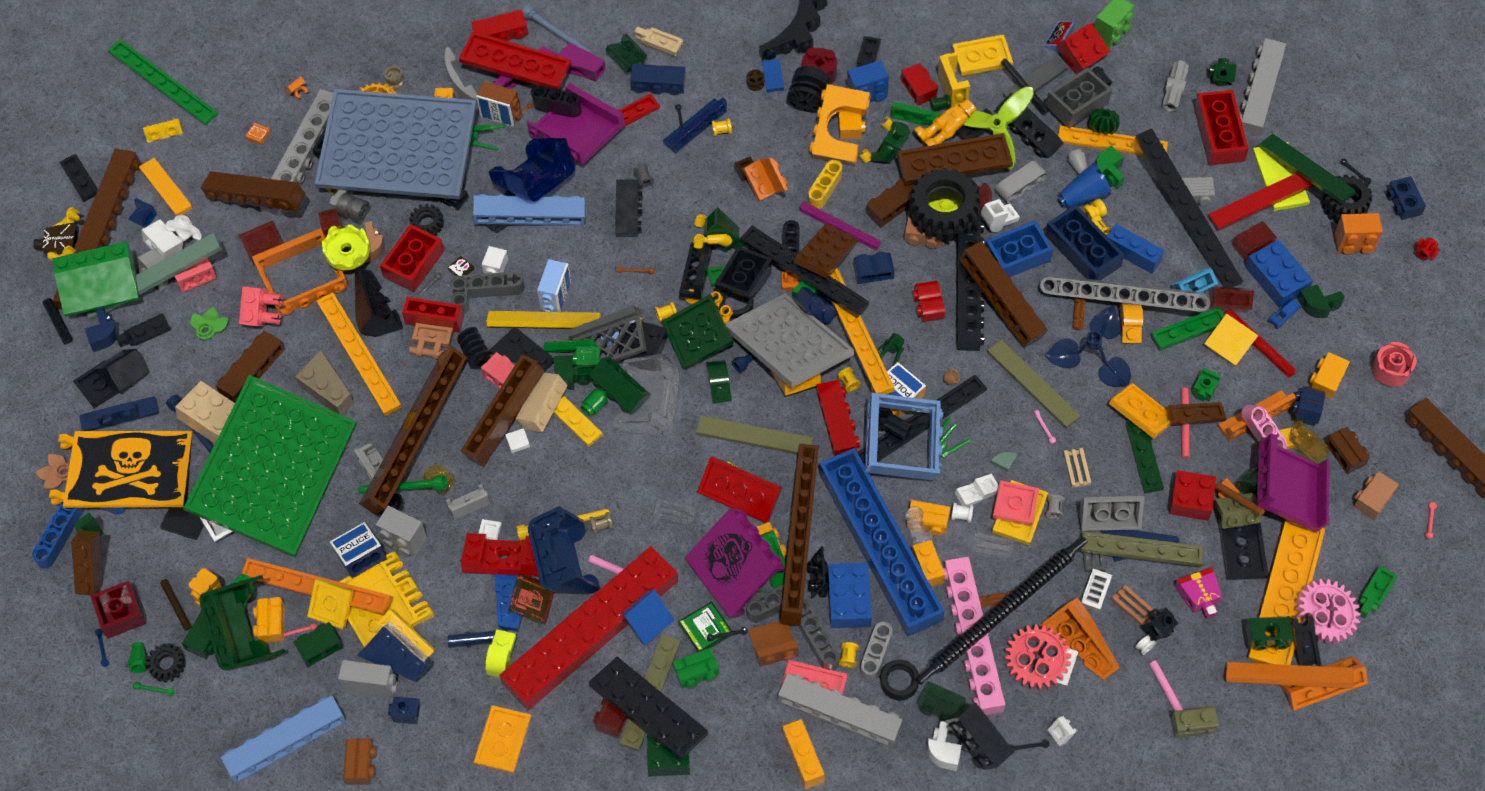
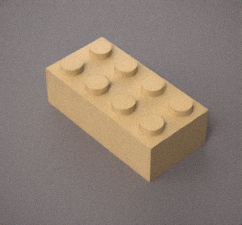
M200 381L175 406L177 419L215 444L235 403Z

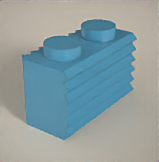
M1206 268L1171 285L1173 289L1204 292L1217 286L1218 282L1213 270ZM1180 295L1177 299L1182 301L1187 300V297Z

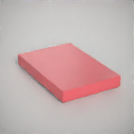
M788 660L782 685L787 673L790 675L797 674L805 681L810 683L817 682L823 688L837 690L843 695L848 674Z

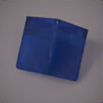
M135 198L134 203L137 208L131 214L129 220L145 228L150 225L157 214L152 205Z

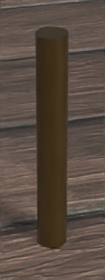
M162 580L160 584L184 631L191 629L192 626L168 580Z

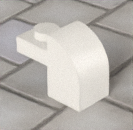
M1000 199L984 204L981 211L982 219L992 232H998L1002 230L1003 226L1018 222L1020 218L1011 204L1003 205Z
M940 721V727H935L933 739L928 740L927 751L929 758L938 767L957 771L962 745L945 742L948 725L946 722Z

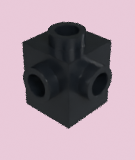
M1167 607L1160 610L1155 608L1148 613L1147 616L1149 618L1141 627L1151 637L1152 641L1169 637L1174 632L1173 628L1178 622Z

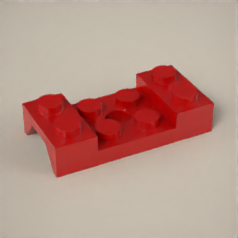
M481 533L466 534L461 557L462 572L538 576L529 536L525 537V541L490 540L487 539L486 534ZM501 556H508L505 559L500 558Z

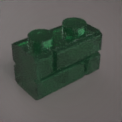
M928 681L919 699L918 708L923 714L937 716L940 721L945 722L949 716L962 705H965L966 698Z

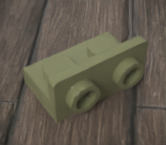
M1254 493L1242 495L1257 505V497ZM1229 497L1215 499V506L1221 516V526L1223 529L1261 522V516Z

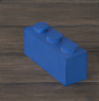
M1115 224L1107 235L1125 254V260L1151 274L1154 273L1162 262L1165 250L1118 224Z

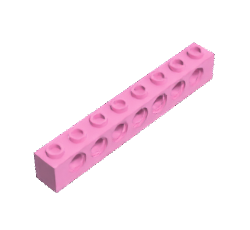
M969 557L946 560L943 568L945 573L944 580L948 582L946 594L948 598L952 599L953 603L950 605L952 617L956 616L957 623H955L957 635H962L983 616ZM961 579L963 583H956L954 580ZM965 597L968 600L963 602L960 601L958 598ZM969 615L972 617V619L966 620L963 618V616ZM987 633L974 646L968 649L965 653L966 660H964L965 672H969L971 679H968L969 689L974 691L975 694L973 703L976 702L986 715L1004 712L1005 701ZM979 652L982 656L975 657L972 653ZM984 671L986 675L980 676L976 672ZM981 690H989L991 694L984 695Z

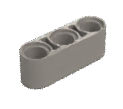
M1032 161L1002 180L996 186L995 191L1009 204L1010 200L1017 199L1024 194V191L1032 189L1038 185L1039 181H1044L1048 173L1036 161Z
M887 622L876 624L863 657L861 677L866 681L877 679L890 645L892 627ZM886 632L888 635L880 636L878 633ZM878 649L881 651V653L874 654L872 653V650ZM867 667H872L875 669V671L867 672L865 669Z

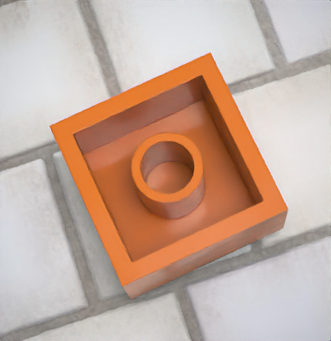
M1379 213L1341 214L1334 233L1337 252H1343L1344 254L1362 252L1367 254L1375 251L1382 235Z

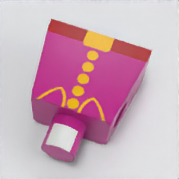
M1212 567L1177 580L1175 589L1193 613L1203 610L1208 619L1218 614L1215 605L1219 604L1221 600V592Z

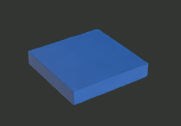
M652 588L622 613L643 645H647L675 620L657 592Z

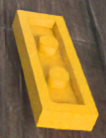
M565 396L560 399L553 414L589 447L603 436V433Z
M389 609L376 623L377 626L382 628L390 622L427 657L436 650L393 609Z

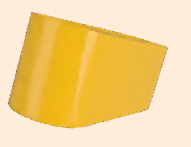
M831 160L825 165L808 192L809 204L818 209L825 205L842 178L841 162Z

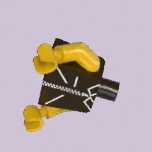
M70 207L62 221L45 228L44 238L34 239V249H43L46 258L52 262V258L76 252L74 247L78 240L79 231L74 221L79 220V215H77L79 210Z

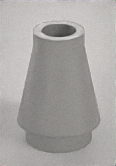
M1077 149L1068 154V162L1079 175L1087 167L1085 153L1081 149Z

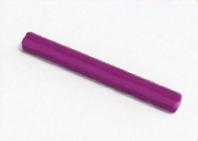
M807 202L801 203L799 207L800 212L824 224L832 225L845 233H850L858 238V242L874 250L880 247L881 241Z

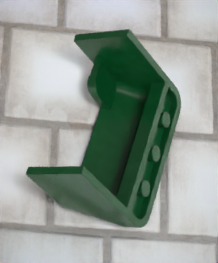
M263 575L213 589L200 595L199 603L217 664L222 670H231L286 653L285 649L270 653L265 641L261 639L253 641L242 602L247 601L251 596L249 583L263 579Z

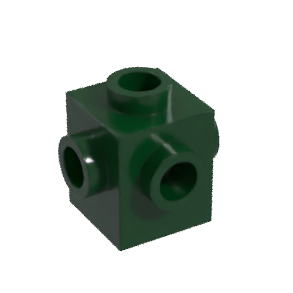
M1218 58V61L1213 60V65L1209 66V76H1211V79L1216 84L1225 85L1226 82H1235L1237 64L1229 62L1227 58Z

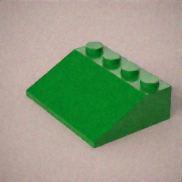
M127 241L52 258L64 316L139 300L133 253Z

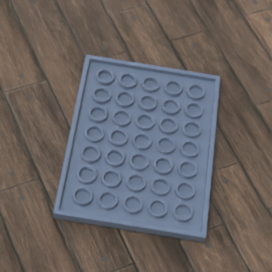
M334 89L315 186L317 188L460 199L477 101Z

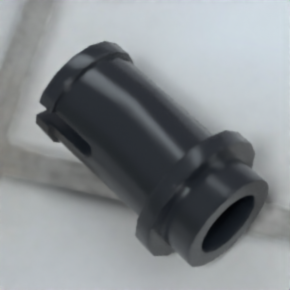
M1099 66L1095 67L1092 71L1104 83L1111 86L1113 82L1103 72L1104 69Z

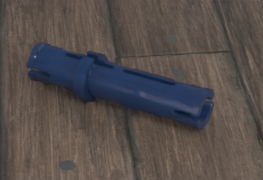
M468 631L466 634L447 635L448 647L467 646L468 648L471 645L491 644L496 631L470 633Z

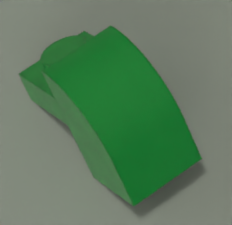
M1111 145L1099 154L1096 163L1099 169L1096 171L1100 174L1103 173L1110 186L1119 189L1123 186L1125 177L1118 170L1122 167L1124 157Z

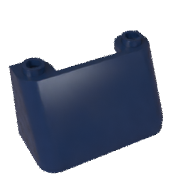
M560 506L533 518L528 524V534L541 586L550 592L577 594L597 592L600 589L599 581L592 574L582 576L574 545L585 535L583 519Z

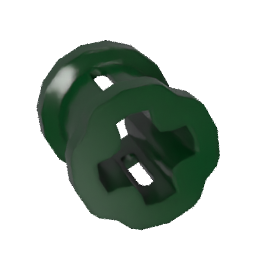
M948 94L944 95V97H930L929 99L932 112L951 108Z

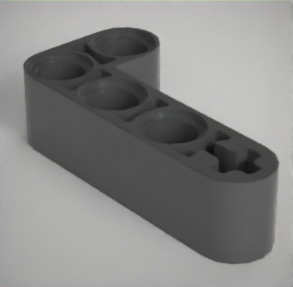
M519 272L455 276L450 282L451 304L458 305V303H462L460 305H462L463 314H465L469 310V298L521 294L525 289L523 276Z

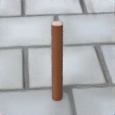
M1216 483V490L1257 515L1262 516L1265 510L1222 483Z

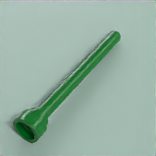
M436 475L431 480L400 482L395 491L433 488L437 491L447 489L448 483L445 475ZM369 485L360 486L358 492L364 494Z

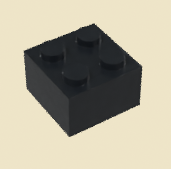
M636 322L631 323L627 331L633 333L637 327ZM642 322L647 351L620 361L656 370L668 339L667 328ZM625 333L621 343L626 345L631 335ZM635 338L630 346L632 349L640 347L639 339ZM620 345L619 347V354L622 352L624 348L622 345Z

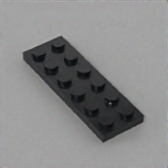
M618 656L589 681V687L679 761L708 735V730Z

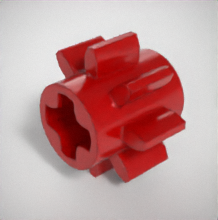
M1421 238L1415 247L1416 255L1422 260H1427L1428 258L1433 260L1440 250L1437 241L1433 238H1427L1426 240Z

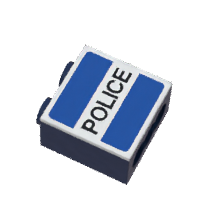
M365 522L330 541L336 556L351 578L387 559L380 543Z

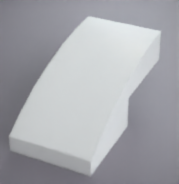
M989 474L975 479L972 484L957 488L955 495L962 506L969 507L998 493L999 485L993 475Z

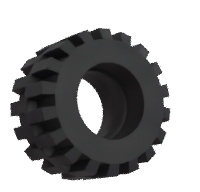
M1348 175L1343 177L1337 176L1338 179L1355 189V194L1351 197L1355 203L1344 202L1340 204L1324 193L1321 206L1324 209V214H1329L1328 219H1335L1334 223L1338 224L1341 214H1366L1368 212L1373 195H1371V188H1368L1369 185L1363 183V179H1356V176L1353 175L1351 177H1348Z

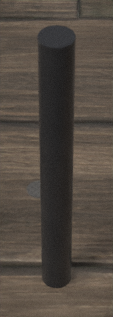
M1004 58L1001 64L1020 87H1030L1011 63ZM1034 92L1032 101L1043 114L1048 113V107Z

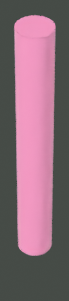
M591 555L588 560L617 574L624 569L594 555Z
M1156 660L1152 661L1149 665L1174 711L1183 710Z

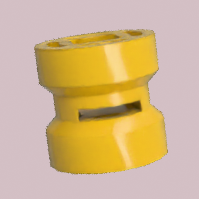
M1096 199L1091 205L1087 204L1081 208L1090 219L1095 216L1103 217L1107 214L1106 206L1100 199Z

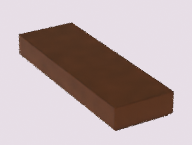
M1222 402L1177 404L1166 407L1170 425L1218 423L1226 420Z

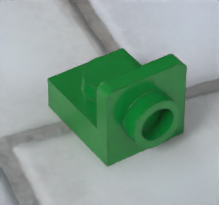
M577 347V352L573 353V365H576L577 368L595 367L600 361V347Z

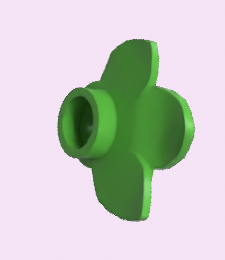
M212 307L203 316L193 314L190 322L191 326L196 330L197 337L201 340H208L215 333L221 332L226 328L228 317L219 318L216 309Z

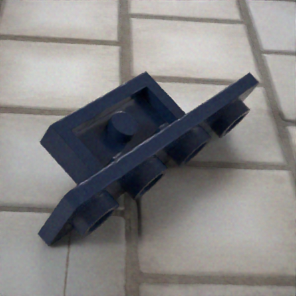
M153 396L81 414L79 417L82 431H92L156 415L159 412L156 398Z

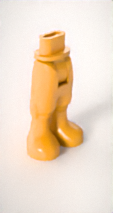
M966 99L964 102H959L958 105H954L946 110L929 127L917 126L913 130L926 146L942 144L945 139L951 138L966 120L971 117V113L976 110V107L969 99ZM941 130L937 136L931 138L937 131Z

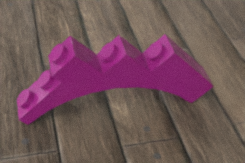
M570 42L566 47L562 48L560 54L544 46H541L539 49L543 52L571 59L572 64L567 74L585 77L597 82L606 70L605 60ZM500 75L497 81H494L492 84L512 89L524 81Z

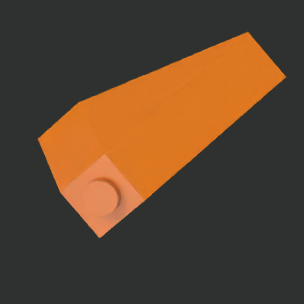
M1077 597L1040 624L1041 628L1043 625H1046V631L1053 627L1054 635L1060 632L1059 639L1066 638L1064 646H1070V649L1078 651L1077 656L1084 660V666L1103 680L1120 668L1090 613Z

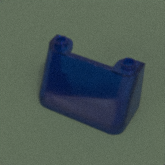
M533 138L526 145V155L528 158L514 170H505L501 166H496L489 170L488 173L492 182L525 201L536 202L574 173L575 162L566 138Z

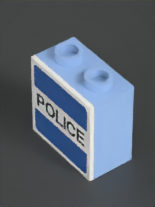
M548 259L537 289L540 309L545 312H561L571 284L568 263Z

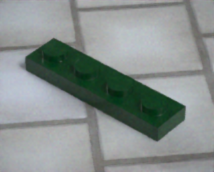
M1132 421L1126 422L1125 426L1143 492L1163 491L1164 487L1150 436Z

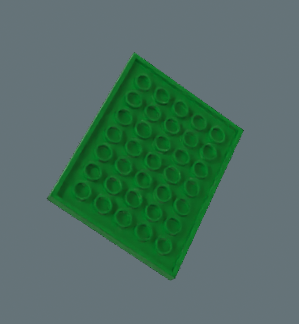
M249 375L183 510L294 557L356 421Z

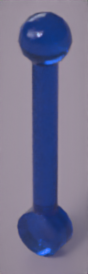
M99 628L95 630V635L98 637L102 655L101 665L107 667L109 661L106 659L101 636L103 631Z

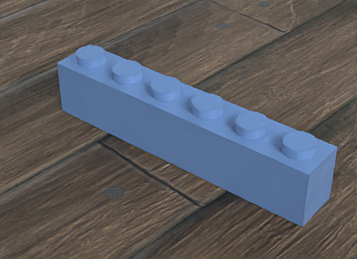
M486 194L474 195L473 224L584 225V197H543L541 195L531 197L523 195L506 196L502 194L497 196H488Z
M333 696L324 697L312 707L302 709L299 714L292 718L288 717L282 720L274 728L264 730L256 738L246 740L243 745L236 749H229L221 756V759L234 783H237L345 723L346 720Z

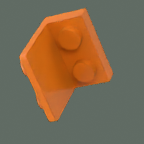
M772 157L760 158L742 168L758 201L775 192H785L788 190L786 186L787 181L784 176H781L778 170L779 165Z

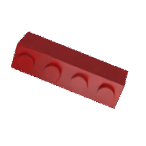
M839 380L817 384L816 393L833 456L835 457L853 448L857 451V448L860 447L858 436H855L853 432L855 430V423L849 417V414H851L850 405L845 403V387L840 385Z

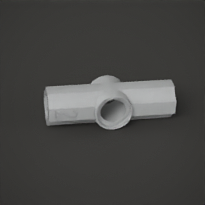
M1179 60L1174 62L1171 75L1168 77L1165 89L1166 94L1162 104V108L1166 111H1177L1180 98L1183 96L1186 84L1185 79L1189 69V65L1185 61Z

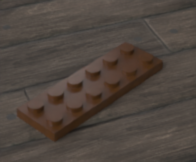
M1004 133L897 151L905 185L915 184V181L918 178H922L924 173H931V170L934 169L938 171L942 170V168H947L950 171L955 169L960 174L963 172L968 175L1013 167L1012 157Z

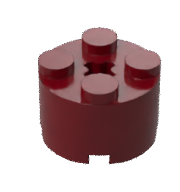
M809 48L802 58V66H813L823 70L828 74L830 84L834 83L837 77V58L834 51L825 48Z

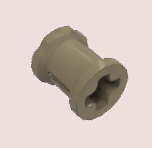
M609 512L599 517H590L594 534L606 528L613 529Z

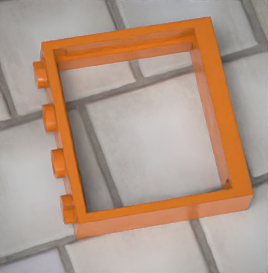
M321 228L252 256L266 289H269L268 293L275 294L264 268L322 245V241L326 237ZM333 267L337 279L285 300L281 306L274 305L277 313H280L281 316L289 315L293 310L306 308L310 303L332 292H343L348 288V284L342 270Z

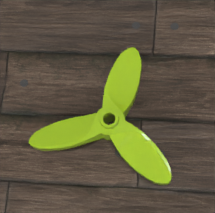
M1024 87L1014 93L1003 104L998 114L990 115L975 110L971 113V117L963 124L971 128L992 130L993 135L1005 134L1013 161V167L1007 168L1008 170H1013L1016 157L1013 141L1007 131V127L1030 104L1034 94L1032 87Z

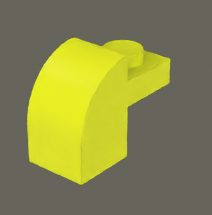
M496 629L486 657L485 668L487 675L500 678L499 675L511 665V653L516 641V634Z

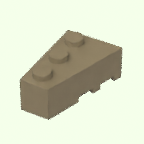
M321 350L295 376L301 389L333 412L343 415L354 404L351 394Z

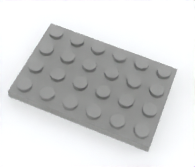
M786 293L726 323L731 336L791 388L854 355L852 347L813 315L807 313Z

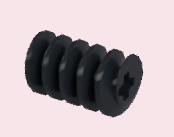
M469 327L458 335V344H460L463 354L467 357L466 360L469 362L470 368L475 370L481 369L491 356L487 346L484 344V340L481 339V334L478 333V329L476 327Z

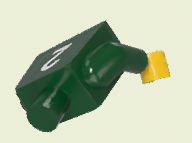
M885 117L886 122L880 125L889 133L884 138L877 152L870 153L868 149L862 150L863 154L859 155L864 163L872 160L883 161L890 165L897 155V151L901 149L910 135L909 127L904 123L893 122L889 117Z

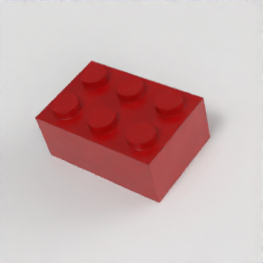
M410 224L380 264L383 277L415 292L444 252L442 239Z

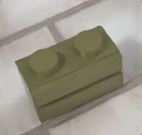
M1215 706L1173 711L1171 716L1175 738L1204 735V733L1214 734L1219 727Z

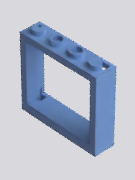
M871 393L867 406L865 472L935 480L937 475L940 474L942 463L939 462V456L942 453V444H939V440L943 433V427L940 426V420L943 417L942 409H940L941 401ZM879 407L930 413L929 468L877 462Z

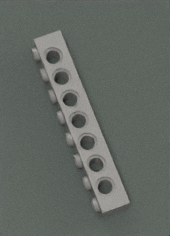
M320 89L271 179L297 182L298 184L303 183L305 172L313 164L315 155L312 149L327 126L333 97L332 92ZM260 206L261 211L282 217L283 213L287 212L281 209H269Z

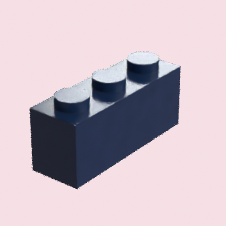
M632 64L631 91L637 93L645 91L655 94L670 93L672 95L684 94L686 81L685 67Z

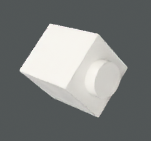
M489 246L482 262L483 273H503L508 261L507 250Z

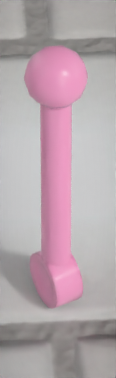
M1033 411L1047 434L1049 443L1054 444L1056 438L1049 432L1039 411Z

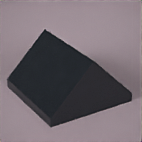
M124 349L94 368V371L119 394L149 374V370L137 349Z

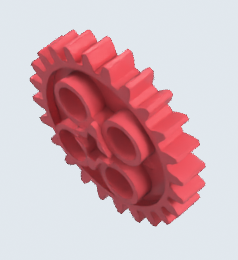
M1035 624L1034 630H1031L1028 625L1027 632L1019 629L1020 636L1013 634L1014 641H1008V645L1011 648L1005 649V652L1009 654L1005 656V661L1010 663L1006 665V668L1013 669L1010 672V676L1017 675L1016 683L1023 680L1022 687H1025L1028 683L1030 684V690L1035 685L1038 686L1039 691H1041L1042 685L1049 689L1050 683L1057 686V679L1064 680L1061 673L1068 674L1066 667L1071 666V662L1067 659H1070L1072 655L1066 652L1070 650V646H1063L1066 643V638L1060 640V632L1054 635L1053 627L1046 631V625L1039 629L1038 625ZM1035 640L1039 645L1033 648L1028 645V642ZM1047 642L1042 651L1041 658L1038 659L1033 672L1030 673L1029 670L1034 663L1035 656H1038L1043 643ZM1052 649L1057 652V655L1050 657L1046 652ZM1027 658L1030 663L1022 665L1019 663V660ZM1045 667L1048 673L1040 674L1037 669Z

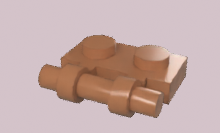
M416 323L412 342L418 343L417 347L410 346L409 353L416 354L417 357H423L424 355L438 359L441 353L444 352L441 350L442 347H450L454 332L453 328ZM425 345H433L434 349L425 348Z

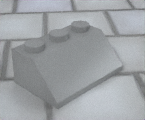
M1144 496L1082 498L1079 508L1082 531L1142 529Z

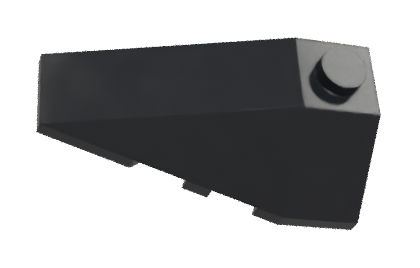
M357 267L355 268V316L359 332L377 337L401 330L403 326L396 309L391 311L388 303L391 302L390 299L379 292L382 286L373 272Z

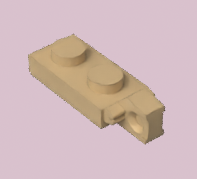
M637 26L634 31L635 38L639 39L641 43L675 57L683 45L681 38L652 27L645 30Z

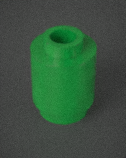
M593 389L582 401L581 410L589 417L593 414L596 415L608 403L606 392L602 389Z

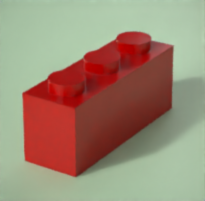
M522 9L471 22L472 31L505 41L515 38L522 39L529 35Z
M406 297L402 310L405 324L415 326L416 323L450 327L453 328L454 332L459 333L464 319L462 305Z

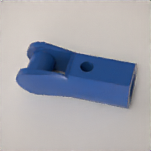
M1291 299L1274 313L1268 322H1272L1276 325L1275 328L1279 329L1300 309V304Z

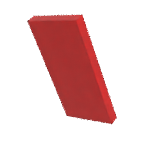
M711 456L697 493L733 509H741L746 515L768 523L782 487Z

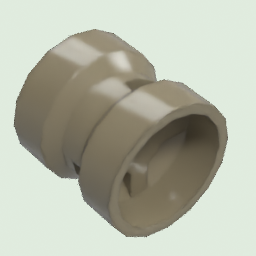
M392 66L385 70L384 75L389 87L399 90L404 86L402 70L399 67Z

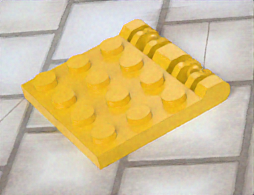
M396 552L386 555V560L354 578L348 576L339 581L390 595L392 600L388 610L393 609L411 627L434 617V612L428 607L429 604L426 601L411 607L410 604L420 600L423 595L418 591L419 588L412 577H409L410 574L407 570L392 576L391 573L400 570L404 566ZM350 607L347 620L363 647H365L380 631L381 628L376 623L383 615Z

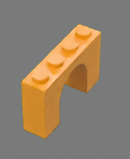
M827 84L826 90L823 89L821 100H824L823 105L818 109L817 117L820 118L819 123L815 124L813 135H816L815 141H811L810 152H812L813 158L827 161L838 160L843 164L856 165L859 152L858 144L834 139L828 133L827 126L831 117L841 111L867 114L871 98L870 92Z

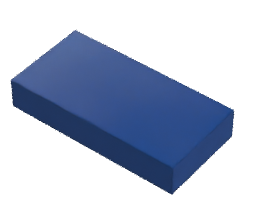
M780 60L762 61L766 92L784 91Z

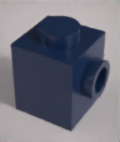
M394 697L393 704H389L388 715L391 716L393 723L418 724L420 702L418 698Z

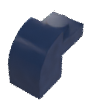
M104 308L96 309L100 324L85 328L93 352L110 347L115 343L116 337L119 336V327L115 319L112 320L110 313H106Z

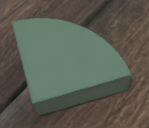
M1012 452L1000 453L991 460V464L1008 472L1018 454Z

